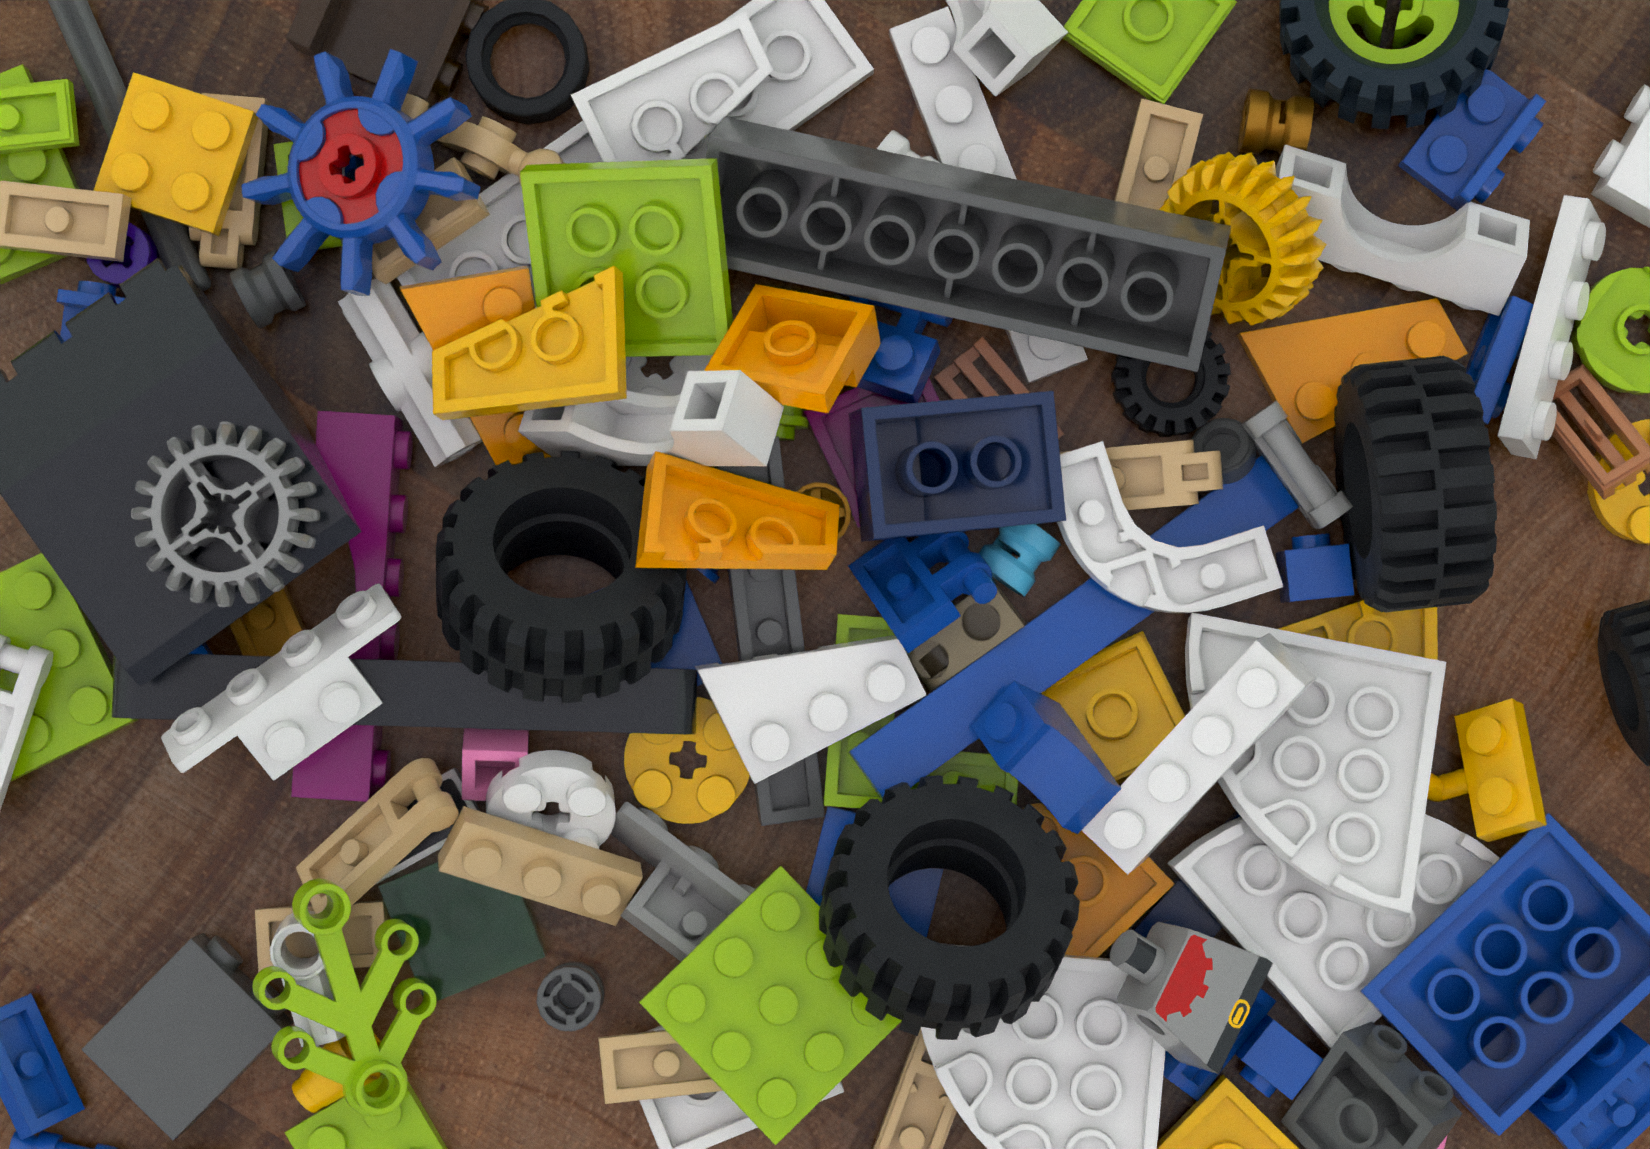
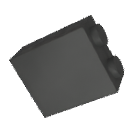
M204 933L191 938L81 1049L173 1141L186 1132L272 1045L273 1038L278 1031L293 1023L284 1013L285 1008L271 1010L256 999L252 989L253 981L239 968L243 963V959L228 942L217 935L212 940ZM266 985V998H275L280 995L271 985Z

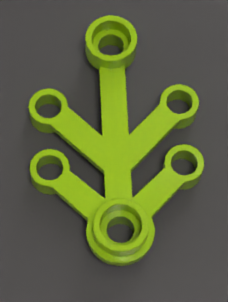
M321 878L313 879L304 883L297 890L293 898L292 910L297 922L314 934L334 1000L297 984L287 971L277 966L266 967L255 976L252 985L253 993L256 999L268 1009L281 1010L285 1008L344 1034L352 1059L316 1046L314 1039L298 1026H287L276 1033L272 1041V1053L288 1069L299 1070L305 1068L342 1084L346 1102L359 1114L368 1117L382 1116L396 1109L405 1096L408 1079L401 1062L422 1020L433 1013L437 1003L436 993L432 987L421 979L408 978L401 981L393 993V1004L398 1012L378 1046L372 1024L403 962L415 954L419 944L418 934L413 927L403 920L389 919L383 922L375 933V945L378 953L359 987L342 932V927L348 921L351 912L350 899L346 892L332 881ZM316 894H325L327 897L325 909L318 914H309L308 903L310 899ZM404 930L406 939L403 946L397 950H389L387 942L390 935L395 931ZM275 978H283L285 982L283 992L275 998H266V985ZM414 990H423L424 998L422 1003L417 1008L407 1009V996ZM294 1038H302V1051L295 1057H285L284 1049L286 1044ZM372 1073H381V1085L372 1092H365L364 1082L367 1077Z

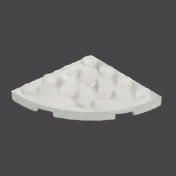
M1191 613L1188 618L1185 646L1186 685L1191 710L1257 639L1268 633L1272 634L1318 677L1217 781L1234 809L1270 849L1311 881L1340 897L1367 908L1403 918L1408 917L1412 911L1446 662Z
M1425 814L1412 911L1406 918L1367 908L1340 897L1311 881L1270 849L1253 832L1242 817L1229 821L1194 841L1167 864L1241 949L1273 962L1266 978L1330 1051L1342 1032L1369 1022L1374 1023L1382 1016L1360 990L1500 858L1473 837Z
M945 944L949 946L965 947V945ZM1064 955L1050 987L1039 1002H1031L1027 1013L1012 1024L1004 1023L1000 1018L993 1033L974 1037L971 1035L969 1028H962L957 1040H940L935 1037L936 1029L921 1027L925 1046L940 1083L956 1111L972 1133L987 1149H1157L1166 1050L1118 1006L1117 996L1128 974L1114 966L1110 959Z

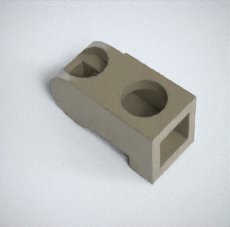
M993 577L992 581L997 587V594L994 599L986 604H979L971 595H968L955 605L961 617L907 653L917 676L929 691L934 690L1026 625L1025 619Z

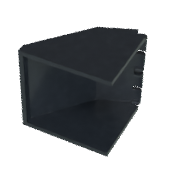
M159 258L120 284L122 291L127 297L125 300L117 304L113 295L108 292L68 320L65 325L72 335L71 338L64 341L54 330L11 360V364L18 374L14 378L8 380L6 373L0 369V494L124 670L140 687L275 593L266 587L260 578L257 580L260 589L259 602L253 604L246 603L237 585L235 587L233 605L231 607H219L215 598V585H213L205 602L195 603L190 600L192 578L179 591H171L166 587L167 577L175 567L173 564L158 572L149 570L146 563L150 557L161 549L158 544L152 547H138L136 545L135 537L142 532L152 530L151 521L132 519L131 510L135 507L151 508L153 496L140 494L135 490V486L139 480L158 484L161 475L151 470L147 464L152 456L160 457L171 465L176 461L168 449L167 441L172 437L180 438L187 444L190 450H193L195 448L191 434L194 426H205L211 434L213 443H216L217 429L220 422H231L235 426L237 444H239L243 432L251 425L262 430V440L258 451H261L273 438H279L286 443L284 453L277 462L278 465L294 457L302 459L305 467L290 481L292 485L301 482H312L315 484L316 493L310 497L298 499L299 509L311 508L319 510L320 520L316 522L299 521L297 533L311 535L316 539V543L312 549L299 547L295 544L292 545L289 553L299 558L304 567L301 572L294 573L279 564L275 569L283 578L284 585H287L362 532L296 406L183 266L175 264L167 269ZM238 458L219 459L204 465L211 476L217 477L228 490H233L245 482L253 483L264 475L251 463ZM188 479L182 486L175 504L174 521L177 535L182 533L181 528L188 524L196 511V500L188 488L191 484ZM275 493L268 497L270 501L258 511L255 519V528L263 541L261 546L265 551L273 540L278 525L279 508ZM214 496L218 501L216 506L219 508L220 514L213 520L214 525L209 527V529L225 526L230 527V532L238 533L235 529L236 523L233 521L232 515L240 508L238 504L243 501L236 499L235 503L232 504L222 502L221 497ZM218 539L206 547L200 546L189 554L201 565L218 572L234 571L248 565L241 553L234 552L231 546L222 539Z

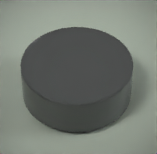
M1218 418L1207 422L1194 433L1191 439L1194 440L1195 453L1220 451L1223 484H1230L1245 477L1251 471L1256 461L1254 440L1242 427L1241 422L1230 418Z

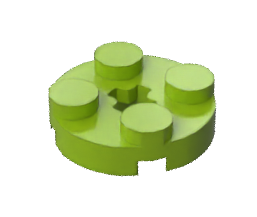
M1650 267L1628 268L1605 276L1589 289L1587 310L1582 320H1575V326L1571 332V343L1573 349L1579 354L1582 364L1585 365L1599 383L1620 393L1644 395L1650 393V345L1644 342L1632 345L1626 339L1628 330L1624 327L1627 318L1635 321L1645 315L1650 319Z

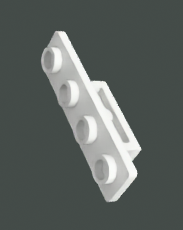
M375 584L366 591H359L348 596L340 603L336 612L311 630H303L290 637L280 652L256 669H247L236 675L229 682L225 691L202 707L192 708L181 714L173 722L171 728L161 737L172 763L180 773L186 772L228 741L238 736L274 781L383 704L377 692L349 657L401 619V614L382 586Z

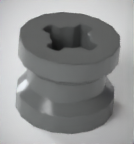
M276 249L265 254L260 265L252 269L240 267L230 272L231 280L244 307L259 329L272 324L274 315L285 309L297 311L306 306L303 295L291 271L281 267L272 259L277 252Z

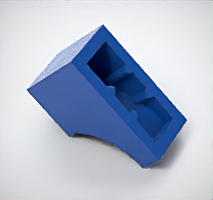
M1013 681L971 726L1000 769L1010 773L1027 787L1047 807L1060 825L1071 832L1078 834L1122 789L1061 704L1016 681Z

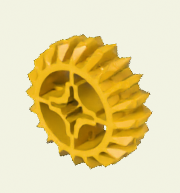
M1227 152L1225 154H1218L1205 162L1199 161L1186 171L1187 174L1172 184V187L1167 191L1169 198L1164 201L1163 206L1159 210L1231 226L1211 315L1219 314L1223 311L1229 325L1245 319L1253 326L1256 323H1263L1268 318L1272 320L1275 317L1283 316L1294 305L1308 296L1309 290L1314 287L1312 282L1318 278L1319 272L1324 268L1317 258L1322 255V251L1327 244L1313 235L1318 231L1323 220L1309 216L1305 209L1312 196L1298 197L1292 190L1295 176L1278 178L1276 176L1275 161L1262 162L1258 165L1252 152L1245 155L1240 154L1237 157ZM1213 200H1219V212L1212 215ZM1264 264L1271 265L1269 277H1261V266Z

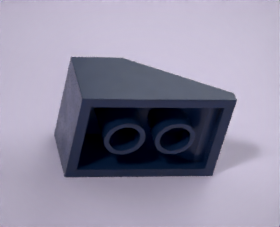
M1054 391L865 407L849 413L861 542L1066 521Z

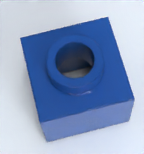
M1330 534L1292 537V550L1275 553L1277 568L1283 583V587L1279 588L1281 603L1354 595L1349 544L1331 546Z
M1267 1014L1235 1053L1236 1056L1246 1063L1239 1075L1268 1098L1278 1089L1291 1100L1294 1099L1324 1060Z

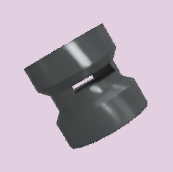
M569 961L559 964L547 974L538 988L536 1003L540 1015L548 1025L560 1031L572 1032L586 1027L595 1019L604 1003L605 987L602 977L593 967L584 962Z

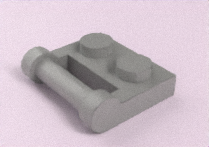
M1276 400L1265 409L1258 411L1241 425L1254 440L1257 452L1260 456H1263L1297 503L1298 509L1310 526L1321 529L1339 518L1353 506L1342 491L1337 492L1322 469L1310 459L1301 446V440L1285 419L1288 415Z

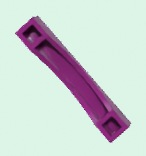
M318 411L316 446L362 531L348 541L355 568L356 592L366 591L373 585L380 584L390 599L391 596L401 597L404 581L403 559L394 558L396 533H405L407 528L408 496L398 495L400 469L409 470L411 466L412 432L403 431V420L395 415ZM397 622L349 657L351 659L397 660L400 640L399 623ZM352 725L293 767L291 797L367 802L378 791V788H382L390 780L391 752L390 750H381L383 726Z

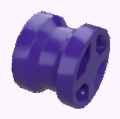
M129 222L126 244L129 245H125L123 262L115 261L109 265L110 260L87 258V263L92 272L103 281L117 286V288H121L120 284L152 261L157 258L160 259L152 237Z

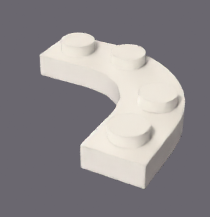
M1103 441L1060 454L1066 521L1057 522L1063 539L1084 571L1105 590L1118 598L1152 611L1194 613L1223 607L1283 587L1264 525L1204 545L1175 547L1155 541L1134 524L1124 506Z

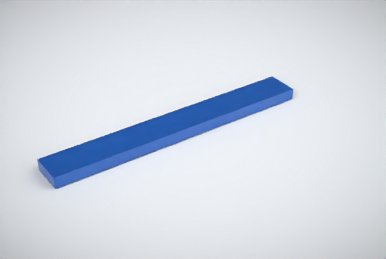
M1260 456L1256 459L1253 468L1245 477L1230 484H1223V489L1212 490L1199 499V504L1191 505L1149 536L1155 541L1175 547L1204 545L1263 525L1265 531H1267L1299 508V506L1263 456ZM1089 578L1028 622L1023 628L961 670L848 753L881 799H883L885 789L901 782L908 783L911 788L920 781V777H926L979 738L971 726L1013 681L1041 694L1154 611L1135 606L1105 590L1092 578Z

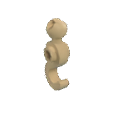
M406 94L401 111L415 119L429 109V103L417 96ZM482 116L478 125L464 122L454 131L435 141L450 149L464 152L460 162L468 169L491 180L495 179L498 171L514 174L519 177L520 185V171L526 165L565 163L558 153L553 150L539 148L529 153L521 150L513 144L517 135L516 132Z

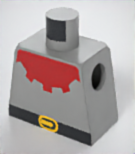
M1157 922L1153 925L1146 938L1134 930L1123 932L1114 942L1110 952L1111 963L1128 974L1117 996L1118 1006L1176 1060L1186 1065L1219 1074L1273 962L1200 932L1162 922Z

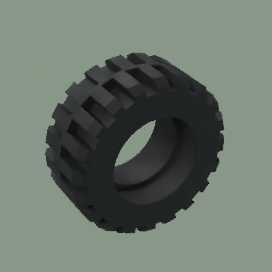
M1445 356L1355 366L1341 378V385L1338 386L1336 394L1338 404L1335 406L1334 422L1336 425L1334 452L1336 454L1335 478L1338 492L1342 491L1353 506L1340 516V520H1342L1344 544H1349L1352 577L1357 581V591L1360 597L1364 599L1365 604L1380 612L1470 604L1489 587L1488 579L1493 576V554L1496 553L1497 536L1495 534L1497 502L1494 500L1493 483H1495V476L1489 452L1491 445L1488 429L1484 426L1482 404L1480 398L1476 397L1473 379L1471 375L1466 374V368L1461 363Z
M561 451L560 457L544 458L543 452L524 455L522 463L512 465L507 460L488 470L487 480L484 481L481 477H477L460 491V500L457 499L449 505L442 518V530L437 534L436 604L437 616L442 620V633L449 647L456 651L460 650V661L468 669L477 675L486 671L488 673V683L507 693L511 687L523 690V698L543 702L544 695L561 696L562 703L582 702L583 694L595 692L597 698L616 693L619 691L621 681L626 680L630 685L636 683L650 673L651 662L656 664L664 659L672 647L673 635L677 634L680 629L687 568H635L645 487L644 477L630 468L626 473H623L616 469L617 463L615 461L598 455L595 461L581 459L580 453L576 451ZM568 555L583 558L601 566L616 580L602 590L586 596L555 598L531 592L515 583L507 574L520 564L537 557Z
M940 775L920 777L916 789L911 790L908 783L901 782L885 789L882 802L878 799L868 800L857 810L853 824L845 825L839 836L821 894L823 898L819 909V930L826 935L823 950L830 966L838 967L843 965L839 983L851 997L857 996L860 992L867 997L868 1001L865 1010L880 1021L885 1018L886 1014L892 1015L902 1020L899 1030L918 1036L921 1027L936 1029L935 1037L940 1040H957L962 1028H969L972 1036L979 1037L995 1032L1000 1018L1004 1023L1012 1024L1027 1013L1031 1002H1039L1050 987L1073 937L1072 931L1078 920L1080 901L1074 895L1078 879L1074 865L1070 861L1061 862L1067 847L1059 834L1054 830L1045 833L1041 828L1045 817L1030 804L1021 809L1012 803L1014 793L997 785L994 792L978 788V779L959 776L956 784H943V776ZM939 868L962 873L977 881L994 897L1003 913L1006 931L987 943L975 946H949L932 941L916 932L902 919L891 900L888 890L889 885L903 875L921 869Z

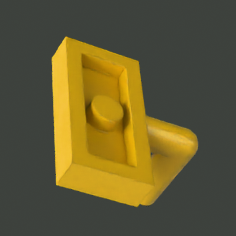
M1511 698L1454 716L1464 768L1439 776L1431 773L1427 799L1433 802H1441L1469 793L1476 836L1487 842L1546 826L1547 823L1524 705Z

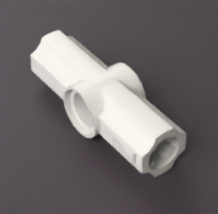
M374 279L371 281L370 296H357L348 293V295L338 301L343 310L342 313L372 359L369 366L380 387L397 412L402 410L434 467L438 468L454 461L483 442L470 417L442 420L433 414V349L424 332L420 333L391 282L384 284L378 279Z

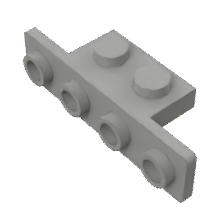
M624 802L616 813L611 835L656 868L620 916L679 961H682L755 888L745 884L738 885L719 870L718 863L709 853L696 846H686L669 833L665 822L651 810L643 807L636 808L631 803Z

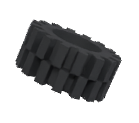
M1207 330L1198 372L1194 371L1195 383L1193 390L1186 399L1175 403L1161 401L1149 390L1146 373L1151 363L1150 361L1117 355L1115 359L1116 364L1112 370L1111 382H1114L1115 391L1113 396L1116 404L1120 403L1124 410L1123 416L1128 421L1132 420L1138 424V429L1146 433H1157L1159 437L1184 435L1206 424L1222 408L1221 404L1224 398L1228 396L1230 385H1227L1228 376L1231 375L1230 363H1225L1223 354L1226 351L1221 343L1216 345L1210 338L1212 333Z

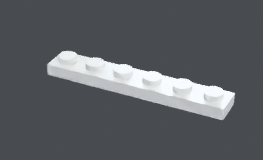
M947 6L889 29V37L938 161L943 164L1016 179L976 75L953 51L956 40V25L949 7ZM1006 330L1027 384L1088 360L1082 346Z

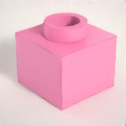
M464 728L462 800L486 801L487 790L492 779L501 770L504 777L510 770L519 767V758L528 755L529 730Z

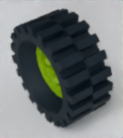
M1280 0V43L1283 55L1288 53L1291 55L1290 72L1298 85L1308 79L1311 83L1310 98H1313L1314 102L1322 108L1330 99L1339 103L1338 118L1354 124L1358 111L1373 114L1371 128L1389 129L1391 116L1404 115L1406 128L1423 125L1427 110L1435 108L1441 118L1455 110L1458 96L1462 92L1469 98L1481 85L1484 71L1486 69L1490 71L1493 66L1510 11L1507 8L1509 0H1401L1391 50L1379 48L1388 0ZM1351 24H1359L1364 35L1373 45L1361 39L1355 33ZM1415 35H1426L1419 43L1407 48L1398 49L1407 45Z

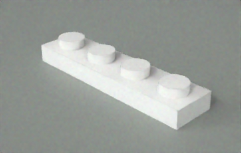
M1567 195L1563 197L1497 435L1511 455L1536 459L1541 440L1548 441L1555 427L1557 408L1556 404L1552 402L1558 380H1565L1570 372L1573 359V345L1569 342L1572 327L1574 320H1582L1586 313L1590 290L1589 284L1585 280L1591 260H1599L1605 244V224L1601 222L1589 198Z

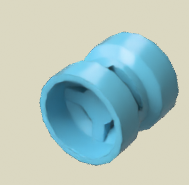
M1036 524L999 528L1000 534L994 543L984 545L979 552L991 567L992 577L1022 597L1026 596L1035 583L1034 572L1040 563L1050 561L1061 546L1055 538ZM1015 553L1017 556H1019L1018 559H1016L1011 554Z

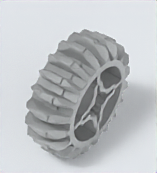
M220 422L217 429L216 443H213L211 434L205 426H194L191 437L195 449L190 450L187 444L180 438L172 437L167 441V445L176 461L171 465L160 457L152 456L147 462L151 470L161 475L158 484L142 480L137 481L135 490L140 494L153 496L151 508H132L131 517L135 520L151 521L152 530L138 534L135 537V543L138 547L159 545L161 550L150 557L146 563L150 571L158 572L171 564L175 566L167 577L165 584L171 591H179L191 578L193 579L190 589V600L192 602L204 603L213 585H215V598L219 607H231L233 605L235 587L237 585L246 603L253 604L259 602L260 589L257 580L261 578L266 587L271 591L279 592L285 585L283 578L275 568L280 564L291 572L299 573L304 567L299 558L289 553L292 545L295 544L299 547L310 549L315 546L316 539L314 537L297 532L299 521L316 522L320 520L319 510L311 508L299 509L298 499L310 497L316 493V486L312 482H301L292 485L290 479L298 475L305 467V464L298 457L288 459L281 465L277 464L286 447V443L281 439L273 438L261 451H258L262 440V430L260 428L248 426L243 432L239 444H237L236 429L231 422ZM238 458L251 463L264 475L253 483L245 482L233 490H228L217 477L211 476L204 465L219 459ZM188 479L191 483L188 488L196 500V511L188 524L181 528L182 533L177 535L174 521L175 504L182 486ZM275 493L279 508L278 525L274 538L265 551L261 546L263 541L255 528V519L258 511L270 501L268 497ZM214 496L221 497L222 502L232 504L235 503L236 499L243 501L238 504L240 508L232 515L233 521L236 523L235 529L238 533L230 532V527L225 526L209 529V527L214 525L213 520L220 514L219 508L216 506L218 501ZM222 539L231 546L234 552L241 553L248 565L234 571L218 572L201 565L189 554L200 546L206 547L210 543Z

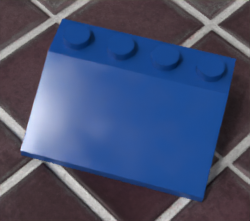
M1549 813L1545 815L1546 826L1529 830L1360 990L1431 1071L1447 1081L1456 1098L1489 1132L1498 1136L1650 993V916Z

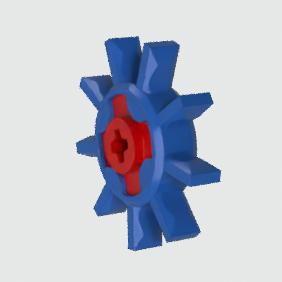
M390 49L372 97L369 98L354 96L349 73L343 61L324 51L315 55L314 61L317 78L326 102L325 106L316 111L305 123L294 113L282 108L261 104L256 116L272 132L290 139L293 145L288 160V172L275 176H263L242 184V197L264 205H276L293 199L295 206L303 216L300 223L284 240L272 257L278 265L299 272L311 260L329 235L342 240L341 290L357 296H370L373 244L395 238L404 255L415 264L434 270L442 263L432 241L420 230L415 220L421 214L430 195L444 196L454 201L475 200L479 197L481 186L454 172L434 171V160L430 145L442 136L457 129L471 118L472 115L467 105L451 97L433 105L415 119L402 112L401 108L413 80L418 61L401 52Z

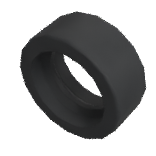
M503 0L483 13L471 30L465 53L469 79L485 105L505 120L528 125L552 121L571 109L574 105L571 95L585 88L590 67L586 43L577 25L568 13L547 0ZM524 24L542 26L556 35L563 46L566 60L563 75L555 87L541 96L530 98L511 95L501 88L492 74L490 63L493 46L500 36L512 27Z

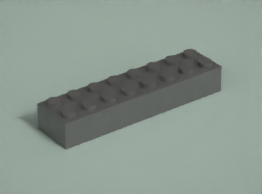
M724 117L708 138L705 159L717 158L728 269L1198 372L1227 249L1230 225L730 117Z

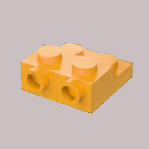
M755 284L704 371L741 370L782 405L829 413L844 385L857 388L881 344L875 306Z

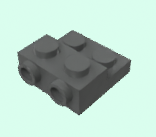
M1369 1022L1342 1032L1282 1118L1281 1123L1306 1149H1437L1463 1113L1450 1101L1453 1097V1090L1446 1080L1430 1071L1421 1072L1405 1056L1407 1044L1397 1031L1388 1026L1375 1025L1373 1022Z

